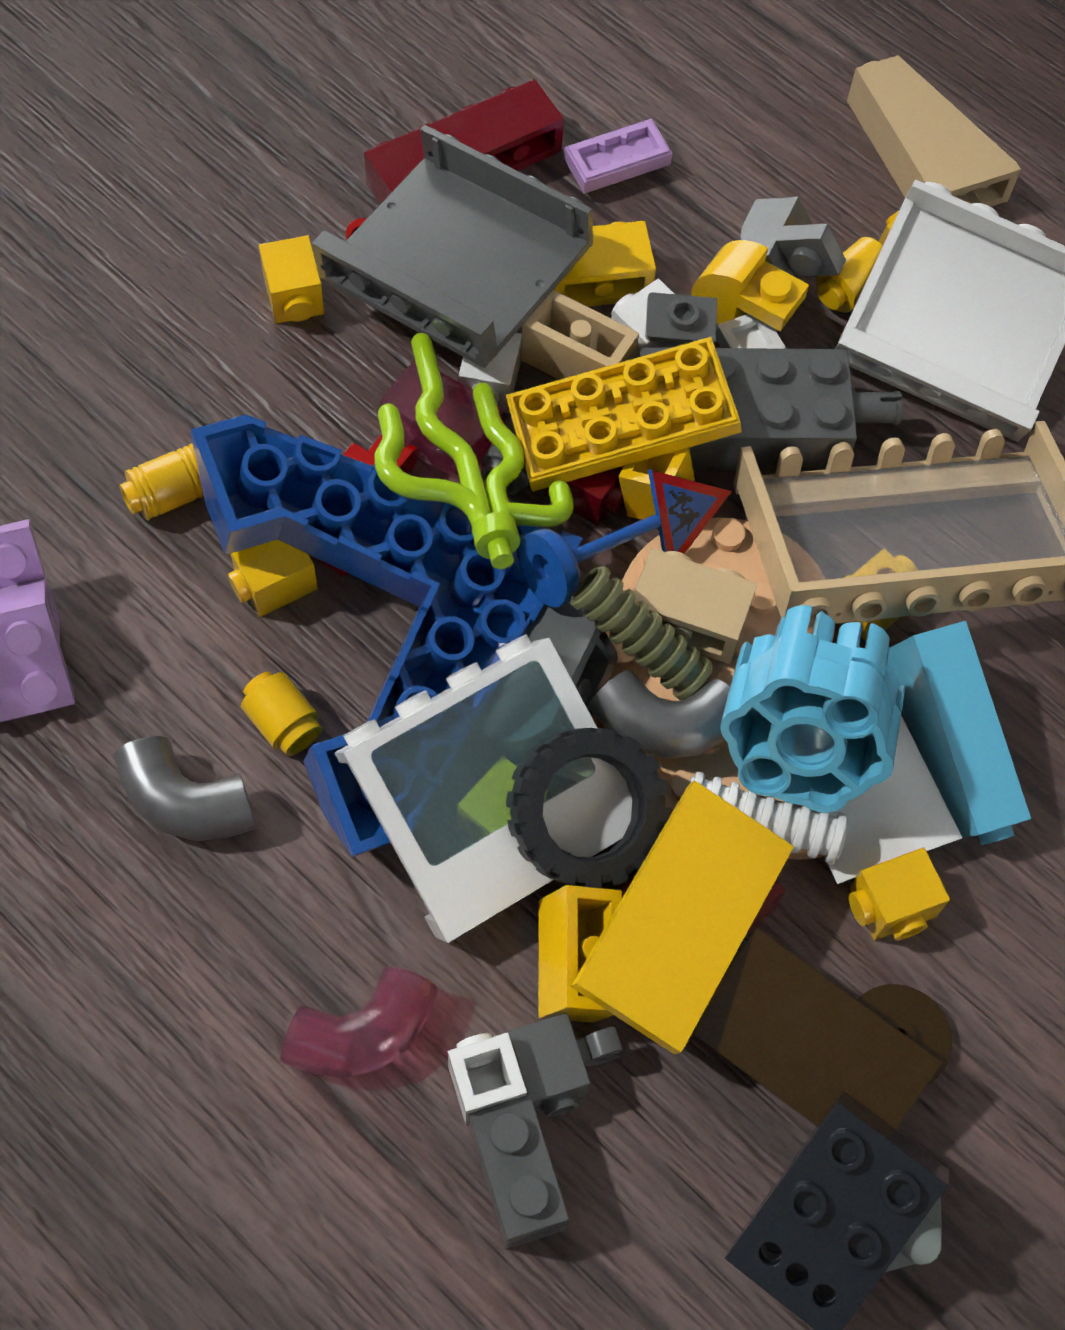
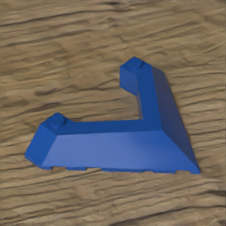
M246 414L191 429L190 434L205 504L225 555L278 539L419 607L366 722L375 719L378 726L381 727L399 717L395 707L405 700L425 690L430 698H433L449 689L450 686L446 678L475 662L483 670L499 661L500 658L496 650L523 636L528 626L535 621L544 603L536 597L525 580L520 565L519 547L512 553L514 562L511 566L505 569L494 568L490 559L478 554L472 536L471 523L459 508L444 502L415 500L396 494L381 482L375 470V463L372 466L341 454V449L303 435L295 438L266 427L267 422ZM517 526L520 543L526 534L544 528ZM565 531L559 534L568 543L571 550L576 549L583 539ZM500 679L373 750L371 754L372 761L410 831H412L422 810L443 778L466 735ZM345 734L311 745L303 762L323 815L350 856L355 857L388 845L391 842L348 763H339L335 755L336 751L348 745L343 737Z

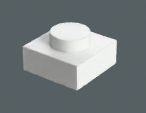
M749 314L721 323L716 328V340L721 348H786L773 327Z

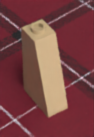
M899 55L880 61H871L855 69L847 102L904 197H906L916 179L923 183L935 182L950 190L952 196L970 204L982 203L991 207L1009 200L1021 171L1017 162Z

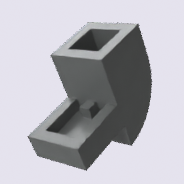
M799 197L756 199L743 223L741 240L752 241L767 247L768 252L765 261L794 277L839 275L846 262V258L828 223L812 224Z

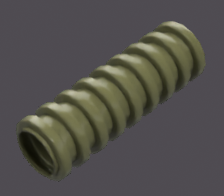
M607 567L595 568L585 575L580 581L578 593H572L570 604L575 609L584 608L583 616L589 621L597 620L596 627L601 632L610 631L609 639L615 644L623 643L622 650L626 654H636L635 662L641 667L648 665V673L654 678L661 677L660 684L666 689L673 688V695L677 699L684 700L703 688L711 676L713 662L706 657L700 658V651L696 647H687L688 640L684 636H674L675 628L668 623L662 625V617L658 613H648L649 605L643 600L636 602V593L631 589L623 590L624 583L619 578L610 579L611 571Z

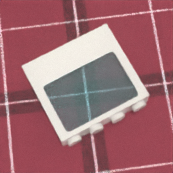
M526 634L496 650L500 658L499 661L483 670L475 662L446 678L450 686L449 689L433 698H430L426 690L414 695L395 707L399 717L381 727L378 726L375 719L362 724L343 736L348 745L335 752L339 763H348L430 913L424 917L434 936L444 942L449 943L554 880L535 870L536 867L530 861H526L518 851L517 847L519 844L517 839L511 836L508 829L507 820H511L510 808L506 807L507 792L512 791L515 780L511 779L518 764L525 762L528 757L526 753L537 743H543L549 739L548 736L557 732L578 728H597L550 638L530 642ZM582 757L566 763L553 775L544 793L543 817L548 833L561 849L576 857H592L623 838L631 821L632 798L627 782L613 765L599 758Z

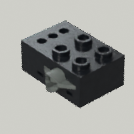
M842 1091L734 1240L725 1260L814 1330H843L885 1272L913 1264H928L938 1258L942 1243L941 1195L948 1186L949 1170L845 1091Z

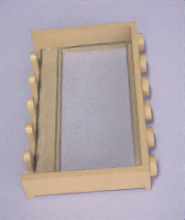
M1037 421L1034 423L1024 452L1001 454L1005 439L1000 430L991 429L982 435L975 456L952 458L955 443L950 434L942 433L932 440L926 461L901 463L905 452L902 441L899 438H890L882 444L876 465L851 467L854 458L852 447L847 442H840L832 447L826 470L800 472L803 457L799 448L787 447L779 455L776 473L770 475H761L751 446L741 447L733 486L736 495H740L781 619L786 617L788 609L799 605L813 606L808 625L809 628H813L816 615L821 611L830 616L836 624L855 621L871 622L877 619L904 616L921 617L933 613L963 610L978 611L984 608L1011 605L1028 606L1041 602L1065 600V460L1046 422Z

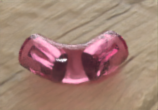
M384 967L372 998L363 1009L355 1014L347 1016L330 1015L301 1005L296 1011L286 1033L281 1050L280 1063L311 1074L338 1078H349L380 1070L410 1048L429 1017L439 989L434 983L421 975L401 968Z

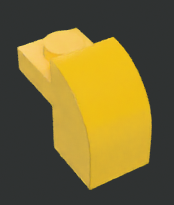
M735 240L725 244L694 283L691 296L717 298V324L743 316L746 312L776 330L781 331L806 298L809 284L765 261L768 252L767 247L752 241Z

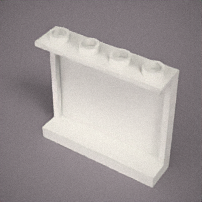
M915 179L902 203L835 349H848L850 367L989 430L998 429L1003 436L1019 442L1032 429L1039 414L1036 407L1065 345V246L1046 238L1045 233L1035 226L1029 224L1017 225L999 217L997 211L982 203L970 204L952 196L949 189L935 182L923 183Z

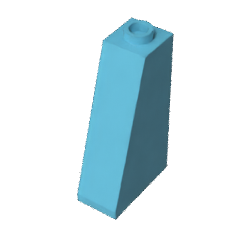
M962 621L913 635L889 648L886 667L890 668L899 677L898 686L904 685L905 687L902 706L903 715L921 756L962 838L978 835L981 845L1014 836L1012 825L1030 820L1031 816L967 622Z

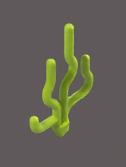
M417 333L411 342L422 387V394L415 406L416 422L422 434L454 460L461 484L443 479L411 476L398 467L397 459L404 448V430L398 408L390 403L382 405L378 410L382 440L374 455L375 470L381 482L391 491L402 497L444 502L459 508L471 523L472 536L478 554L490 559L492 566L496 569L508 568L514 562L512 553L520 545L517 526L555 527L569 519L574 509L570 487L564 481H554L549 487L552 505L510 503L508 501L506 487L518 477L523 469L524 451L518 438L502 422L494 391L485 382L478 383L473 388V398L481 427L489 441L501 452L503 460L492 469L485 483H483L478 460L471 446L460 435L446 427L437 416V412L444 400L443 383L431 338L428 334Z

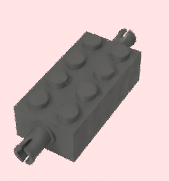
M640 348L638 357L669 348ZM715 348L741 422L742 433L689 447L693 471H736L740 448L751 446L759 470L776 471L781 451L787 447H797L803 457L801 471L826 470L830 451L834 445L840 442H847L853 450L857 439L855 423H892V425H899L902 418L903 401L897 400H901L902 394L900 391L856 392L855 388L851 387L848 349Z

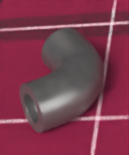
M625 670L612 678L596 693L590 701L588 709L606 729L617 731L621 736H629L642 745L640 749L644 753L661 758L698 756L726 741L721 734L720 725L730 686L719 679H713L694 695L684 700L668 701L652 693L631 670Z
M163 736L137 739L126 743L114 752L121 784L135 811L161 832L193 841L229 838L257 829L241 774L209 783L199 784L189 781L182 775L177 766L170 739Z

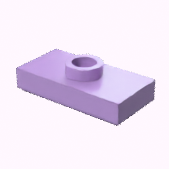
M652 118L564 148V160L583 194L671 165L673 154Z

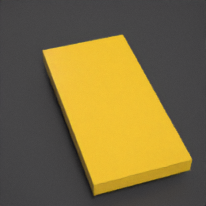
M711 337L506 395L515 432L524 451V464L532 492L550 487L554 481L569 482L742 433L741 422Z
M694 780L687 786L571 987L674 1055L681 1053L794 846Z

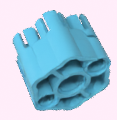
M799 605L787 610L786 617H782L778 624L775 636L767 634L755 637L753 646L747 641L742 645L720 730L722 736L728 742L731 757L738 768V778L746 789L758 795L772 796L788 803L803 805L813 811L830 813L842 809L849 800L862 795L874 784L885 781L892 774L905 687L904 685L898 686L899 677L890 668L886 667L890 639L881 627L873 623L870 624L865 648H859L862 633L861 622L843 624L839 629L837 642L832 643L835 629L834 620L821 611L816 615L812 634L808 633L807 630L813 606Z

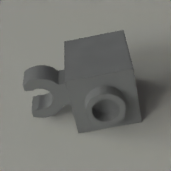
M567 1013L508 1031L527 1095L531 1096L535 1112L543 1110L546 1118L560 1116L581 1106L579 1099L587 1096L590 1087L586 1067L617 1060L620 1058L619 1052L623 1050L615 1026L601 1029L583 1038L576 1039Z

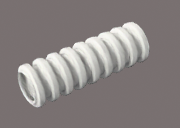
M697 772L695 777L692 776L690 783L694 780L793 845L792 853L797 854L800 849L807 851L808 857L816 859L818 854L824 855L825 862L834 864L835 860L839 859L849 826L847 814L838 812L835 817L829 815V813L813 811L803 805L800 807L785 801H778L772 796L764 797L749 790L748 792L740 790V784L732 782L730 787L722 785V778L714 777L713 782L704 779L705 774Z

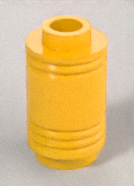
M192 443L140 464L138 467L125 470L127 482L119 485L122 497L131 514L141 512L146 520H150L152 517H157L158 514H164L204 496Z

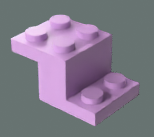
M30 519L0 526V722L75 704V694L60 647L59 616Z

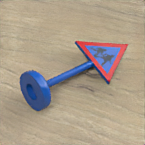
M648 469L656 515H652L574 550H571L568 543L559 534L550 529L532 531L521 539L519 547L520 565L525 580L532 592L542 603L549 607H560L571 601L572 593H578L580 586L579 562L658 528L663 552L677 551L685 554L732 491Z

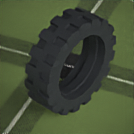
M578 728L557 732L548 736L549 739L543 743H537L526 753L528 757L525 762L518 764L511 779L515 780L513 789L507 792L506 807L510 808L511 820H507L508 829L511 836L517 839L519 844L517 847L518 851L526 861H530L536 867L535 870L540 874L567 885L602 888V886L608 884L615 886L629 880L628 876L631 873L638 872L662 831L664 823L667 822L671 815V807H666L665 795H670L666 779H660L656 771L660 768L658 762L651 754H645L640 749L642 745L629 736H621L617 731L611 729ZM582 757L599 758L613 765L626 780L632 798L631 821L622 840L609 852L595 857H576L561 849L550 837L543 817L544 793L553 775L566 763Z

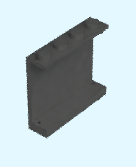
M424 124L420 129L424 159L346 241L323 230L311 243L320 279L417 332L428 334L437 343L486 368L593 245L592 208L586 206L575 197H568L544 185L533 176L525 175L501 163L494 156L485 155L459 142L452 135L443 134Z

